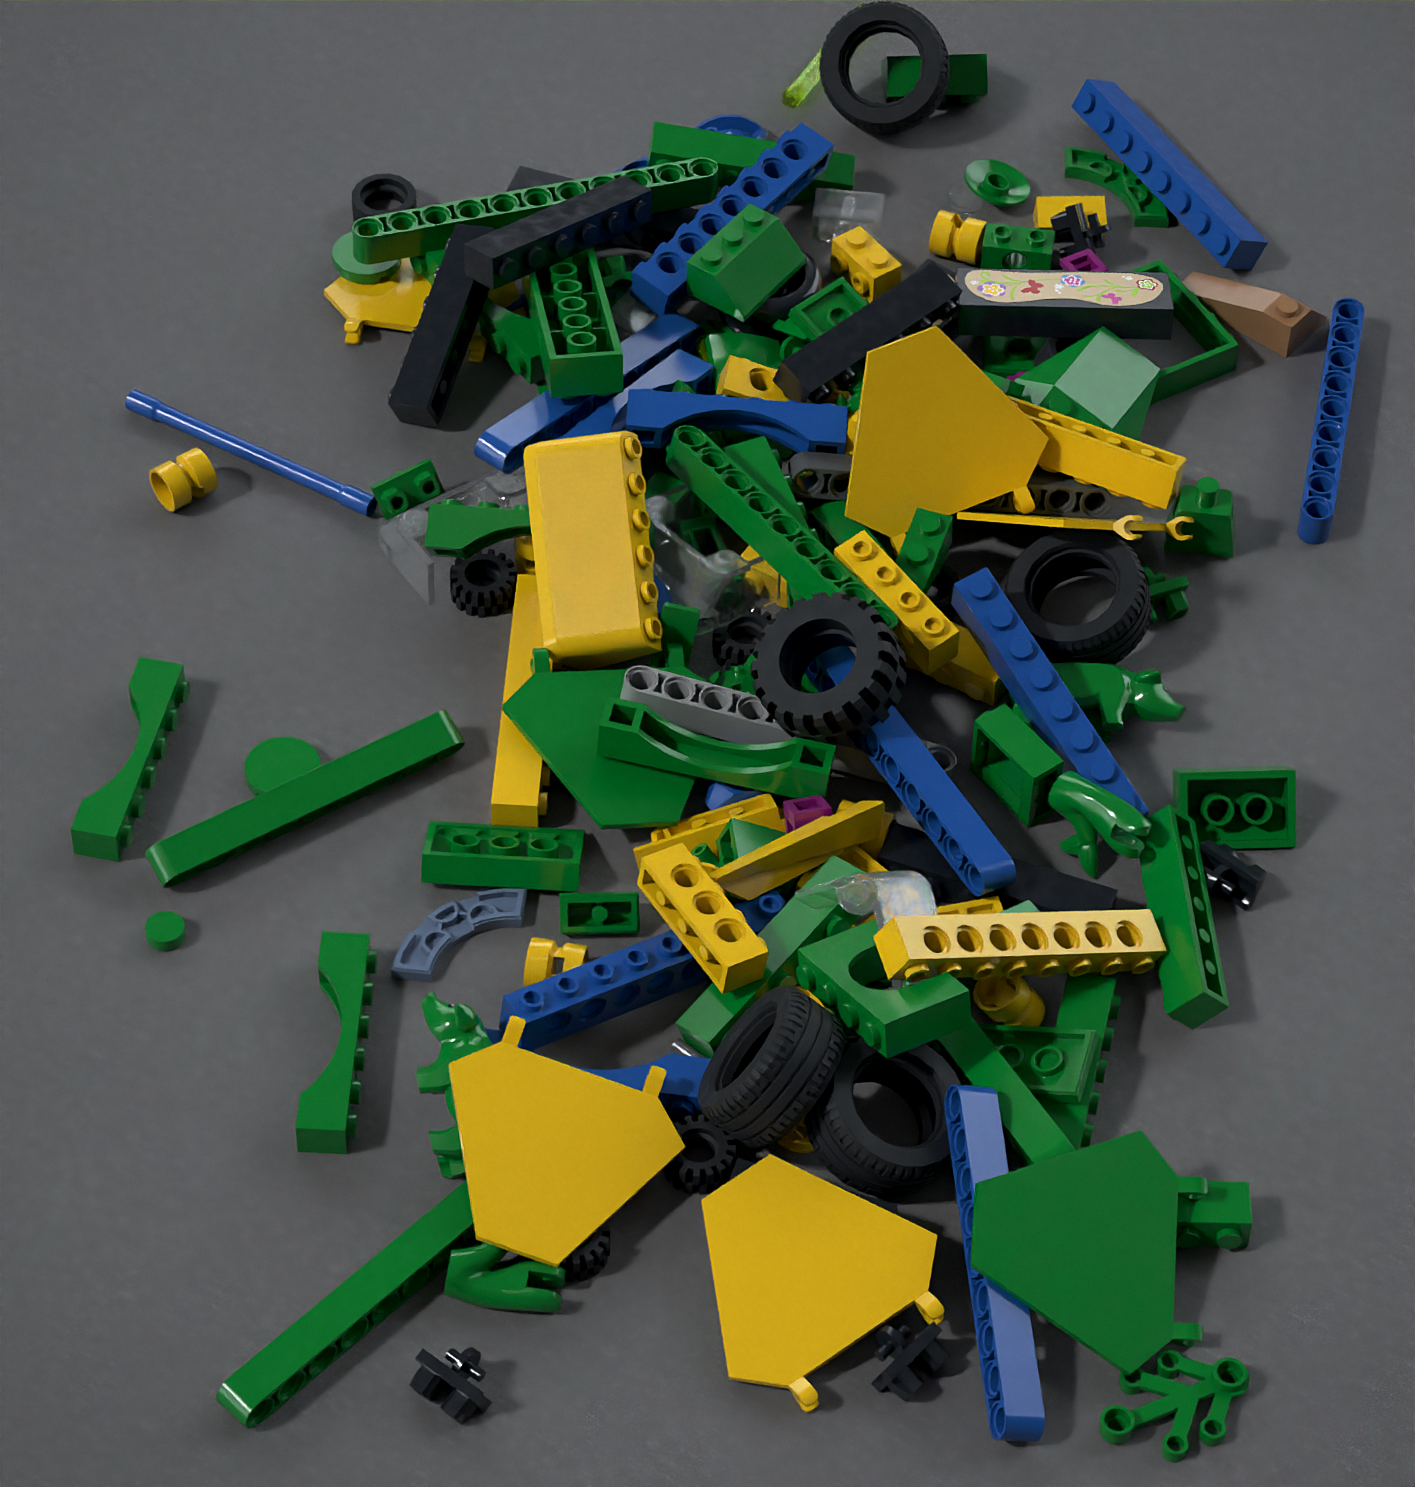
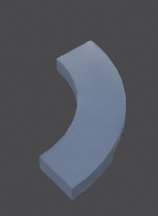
M502 888L477 892L475 897L467 898L457 903L452 900L428 914L427 920L417 927L414 932H409L394 958L391 968V979L431 983L433 974L442 958L463 940L488 930L522 928L527 901V889Z

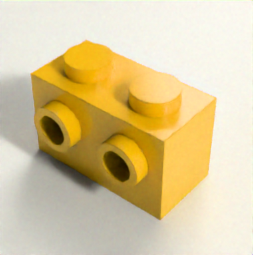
M861 226L832 239L830 270L839 278L843 277L869 303L901 283L902 264Z

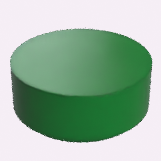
M160 911L151 915L145 923V935L148 944L160 951H169L179 947L186 936L182 917L172 911Z

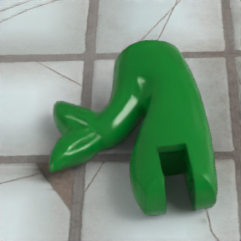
M1068 771L1060 775L1049 792L1048 803L1065 817L1076 832L1075 835L1059 842L1058 846L1068 855H1078L1081 867L1091 878L1095 879L1097 876L1099 863L1098 833L1118 854L1128 859L1140 857L1145 845L1134 835H1149L1152 823L1132 805L1074 771Z
M485 1242L475 1247L451 1250L443 1295L468 1304L493 1309L531 1312H556L560 1310L562 1296L553 1291L533 1288V1284L547 1287L563 1286L565 1284L566 1269L560 1266L547 1265L539 1261H527L501 1270L489 1271L507 1254L508 1250Z

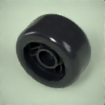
M801 249L806 256V264L747 320L742 322L718 309L722 322L734 333L764 336L778 340L779 344L782 345L783 341L789 336L775 331L771 328V325L778 320L786 322L789 318V312L793 307L823 289L822 274L819 266L807 252Z

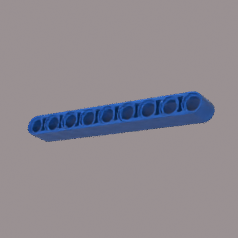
M1342 298L1335 302L1328 333L1297 526L1298 537L1311 545L1322 544L1328 540L1334 514L1365 314L1363 304L1353 298Z
M671 310L622 341L620 345L623 352V389H626L638 380L643 373L646 374L658 365L663 358H667L677 349L689 354L693 353L702 341L704 335L703 327ZM548 389L484 431L476 442L474 454L477 458L502 473L510 474L524 465L523 454L526 446L541 441L556 440L559 436L565 435L579 421L586 419L600 405L606 404L618 393H613L609 396L582 395L572 399H561L559 397L551 398Z
M848 646L828 649L819 654L809 664L805 675L819 693L827 691L846 678L854 665L856 656ZM890 706L888 709L890 716L883 724L878 721L871 727L874 730L872 733L865 737L862 734L854 737L858 745L973 895L981 896L1014 884L1017 874L1010 855L895 706Z
M953 1084L946 1092L944 1108L989 1429L995 1440L1036 1442L1041 1439L1044 1432L1045 1414L1029 1307L970 1267L975 1184L1009 1172L998 1096L992 1087Z

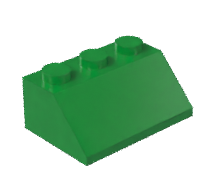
M987 54L948 55L950 59L949 85L940 104H945L946 98L959 97L960 103L980 102L979 97H984L988 94ZM920 55L887 56L880 62L885 99H893L894 102L902 99L913 90L920 76Z
M749 203L686 261L687 293L744 322L806 264V256L777 216Z
M1289 766L1172 769L1173 807L1195 820L1199 847H1201L1202 842L1208 839L1218 846L1225 843L1233 849L1296 847L1295 769Z

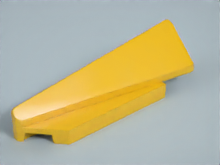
M768 792L679 821L678 826L657 827L651 833L652 843L633 849L638 870H640L642 857L679 843H683L690 853L697 845L706 843L719 860L716 840L731 818L786 833L783 804L777 806Z
M862 800L832 816H822L708 873V875L724 891L731 893V896L740 900L750 901L826 862L832 855L838 856L844 853L843 848L878 838L880 836L885 803L884 801Z

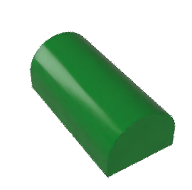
M639 891L559 893L560 934L640 932Z

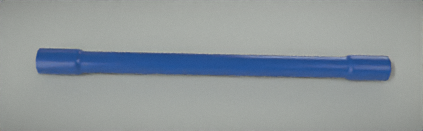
M133 389L126 398L125 407L137 414L154 421H160L314 490L360 514L370 517L377 508L378 503L372 494L333 480L172 408L161 400L139 390Z

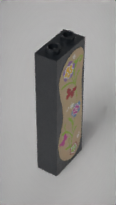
M956 268L955 283L962 289V293L956 303L958 309L950 317V321H956L958 335L1084 338L1104 326L1120 339L1171 340L1174 306L1168 273Z

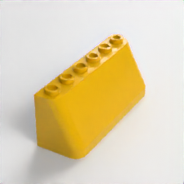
M629 431L541 441L526 446L523 454L544 648L548 649L549 657L554 662L583 671L662 651L661 637L663 629L658 619L657 610L659 594L654 583L652 566L654 564V553L650 547L648 531L650 528V517L646 511L644 496L646 482L642 475L640 461L642 446L638 435Z

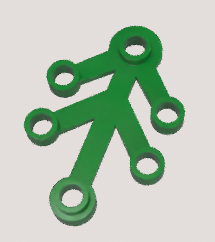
M1171 1349L1161 1351L1157 1357L1156 1372L1159 1376L1146 1373L1140 1367L1129 1376L1120 1372L1118 1385L1122 1392L1128 1395H1136L1144 1390L1164 1397L1131 1411L1121 1405L1106 1407L1100 1415L1098 1427L1100 1435L1110 1444H1122L1131 1438L1133 1430L1176 1412L1171 1431L1163 1438L1161 1447L1162 1456L1167 1461L1173 1463L1181 1462L1187 1456L1189 1446L1187 1436L1198 1402L1214 1396L1210 1415L1204 1418L1200 1424L1199 1439L1207 1446H1218L1224 1441L1226 1433L1224 1421L1231 1400L1242 1397L1247 1392L1250 1384V1375L1246 1367L1235 1358H1222L1213 1365L1182 1357L1177 1351ZM1171 1361L1176 1366L1172 1368L1166 1367L1163 1362ZM1183 1374L1201 1381L1189 1386L1169 1379H1174ZM1135 1377L1139 1382L1130 1383L1125 1378ZM1222 1379H1230L1234 1383H1226ZM1118 1426L1122 1431H1114L1109 1427ZM1214 1428L1219 1431V1434L1211 1435L1206 1429ZM1177 1444L1182 1449L1179 1451H1173L1168 1447V1445Z

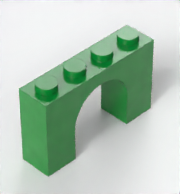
M879 917L798 949L799 967L796 969V975L802 988L809 990L821 1001L825 1008L833 1011L842 1019L847 1027H851L864 1038L867 1045L874 1047L886 1059L972 1025L970 990L948 972L901 989L877 990L864 986L887 976L873 938L887 923L882 917Z

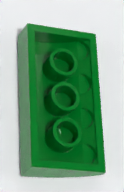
M718 333L707 335L704 339L709 363L714 365L712 377L715 391H717L719 376L730 355L745 358L770 368L774 363L782 361L779 341L772 338L744 333ZM724 430L726 441L736 444L761 437V435L755 433ZM766 437L770 448H776L780 458L787 460L794 452V450Z
M430 821L422 851L421 883L578 892L585 830Z

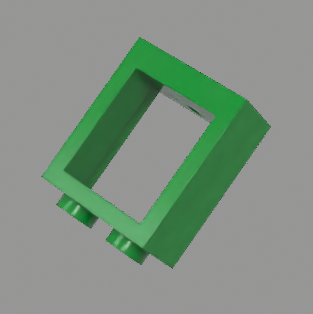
M1005 703L992 711L982 713L974 722L970 771L1027 828L1056 812L1048 803V795L1055 781L1062 775L1064 761Z

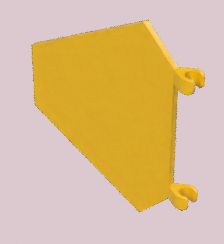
M410 258L401 259V267L396 274L388 278V275L381 277V282L359 284L346 280L341 276L324 289V296L347 319L344 325V331L347 332L345 343L358 345L363 325L412 332L418 325L423 312L424 300L429 296L432 286L421 274H417L414 271ZM513 281L495 290L490 289L487 297L506 309V307L519 299L520 295ZM524 306L512 312L520 316H526L527 314ZM474 332L468 346L470 350L469 361L481 363L484 360L488 342L480 333Z
M937 326L930 327L867 352L844 516L889 536L893 554L897 558L906 537L905 532H908L917 507L949 516L1011 492L1015 509L1022 514H1027L1035 510V504L1027 488V483L1049 438Z
M957 512V519L1114 530L1127 540H1140L1142 538L1141 534H1132L1131 531H1165L1177 540L1188 541L1193 539V535H1184L1181 532V525L1184 522L1194 523V519L1189 516H1179L1167 523L1145 522L1143 517L1139 515H1127L1119 520L989 512Z
M512 1015L501 1042L450 1062L448 1066L475 1235L479 1241L547 1265L558 1267L685 1149V1145L658 1098L667 1073L665 1069L652 1065L642 1091L518 1048L517 1046L526 1021L523 1018Z
M771 1154L701 1200L729 1380L789 1389L802 1410L809 1413L819 1406V1397L817 1391L805 1378L914 1303L929 1325L933 1321L938 1325L944 1320L943 1305L929 1292L937 1234Z

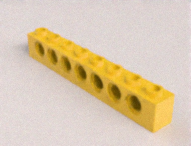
M1151 909L893 916L873 936L888 980L906 979L910 983L929 979L944 972H948L955 979L959 977H973L974 980H982L990 976H1005L1007 979H1014L1022 975H1037L1040 978H1045L1054 974L1068 973L1070 976L1075 977L1100 972L1102 975H1111L1122 971H1132L1133 974H1141L1152 969L1155 965L1154 962L1167 951Z

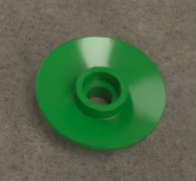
M979 159L971 162L965 170L964 179L969 189L979 198L991 204L1004 207L1018 206L1024 203L1030 194V185L1025 176L1007 163L993 159Z

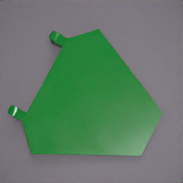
M667 643V653L664 655L665 667L655 669L707 682L684 667V653L681 643ZM534 648L532 651L533 659L530 661V669L533 675L503 704L502 710L601 830L678 826L696 776L597 755L599 724L607 698L609 696L620 699L624 675L627 669L550 672L548 649ZM693 732V733L698 734V735H701V736H705V737H708V738H712L711 736H707V735H703V734H699V733Z
M1138 1130L980 1181L975 1184L970 1267L1129 1376L1168 1342L1184 1347H1192L1196 1342H1200L1203 1339V1326L1201 1324L1173 1323L1178 1196L1189 1201L1200 1200L1202 1195L1208 1193V1180L1198 1176H1178L1142 1130Z

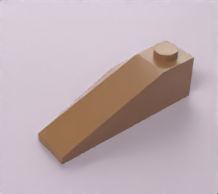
M1194 271L1182 281L1189 291L1196 294L1200 303L1216 316L1217 320L1284 358H1287L1326 322L1327 316L1283 293Z

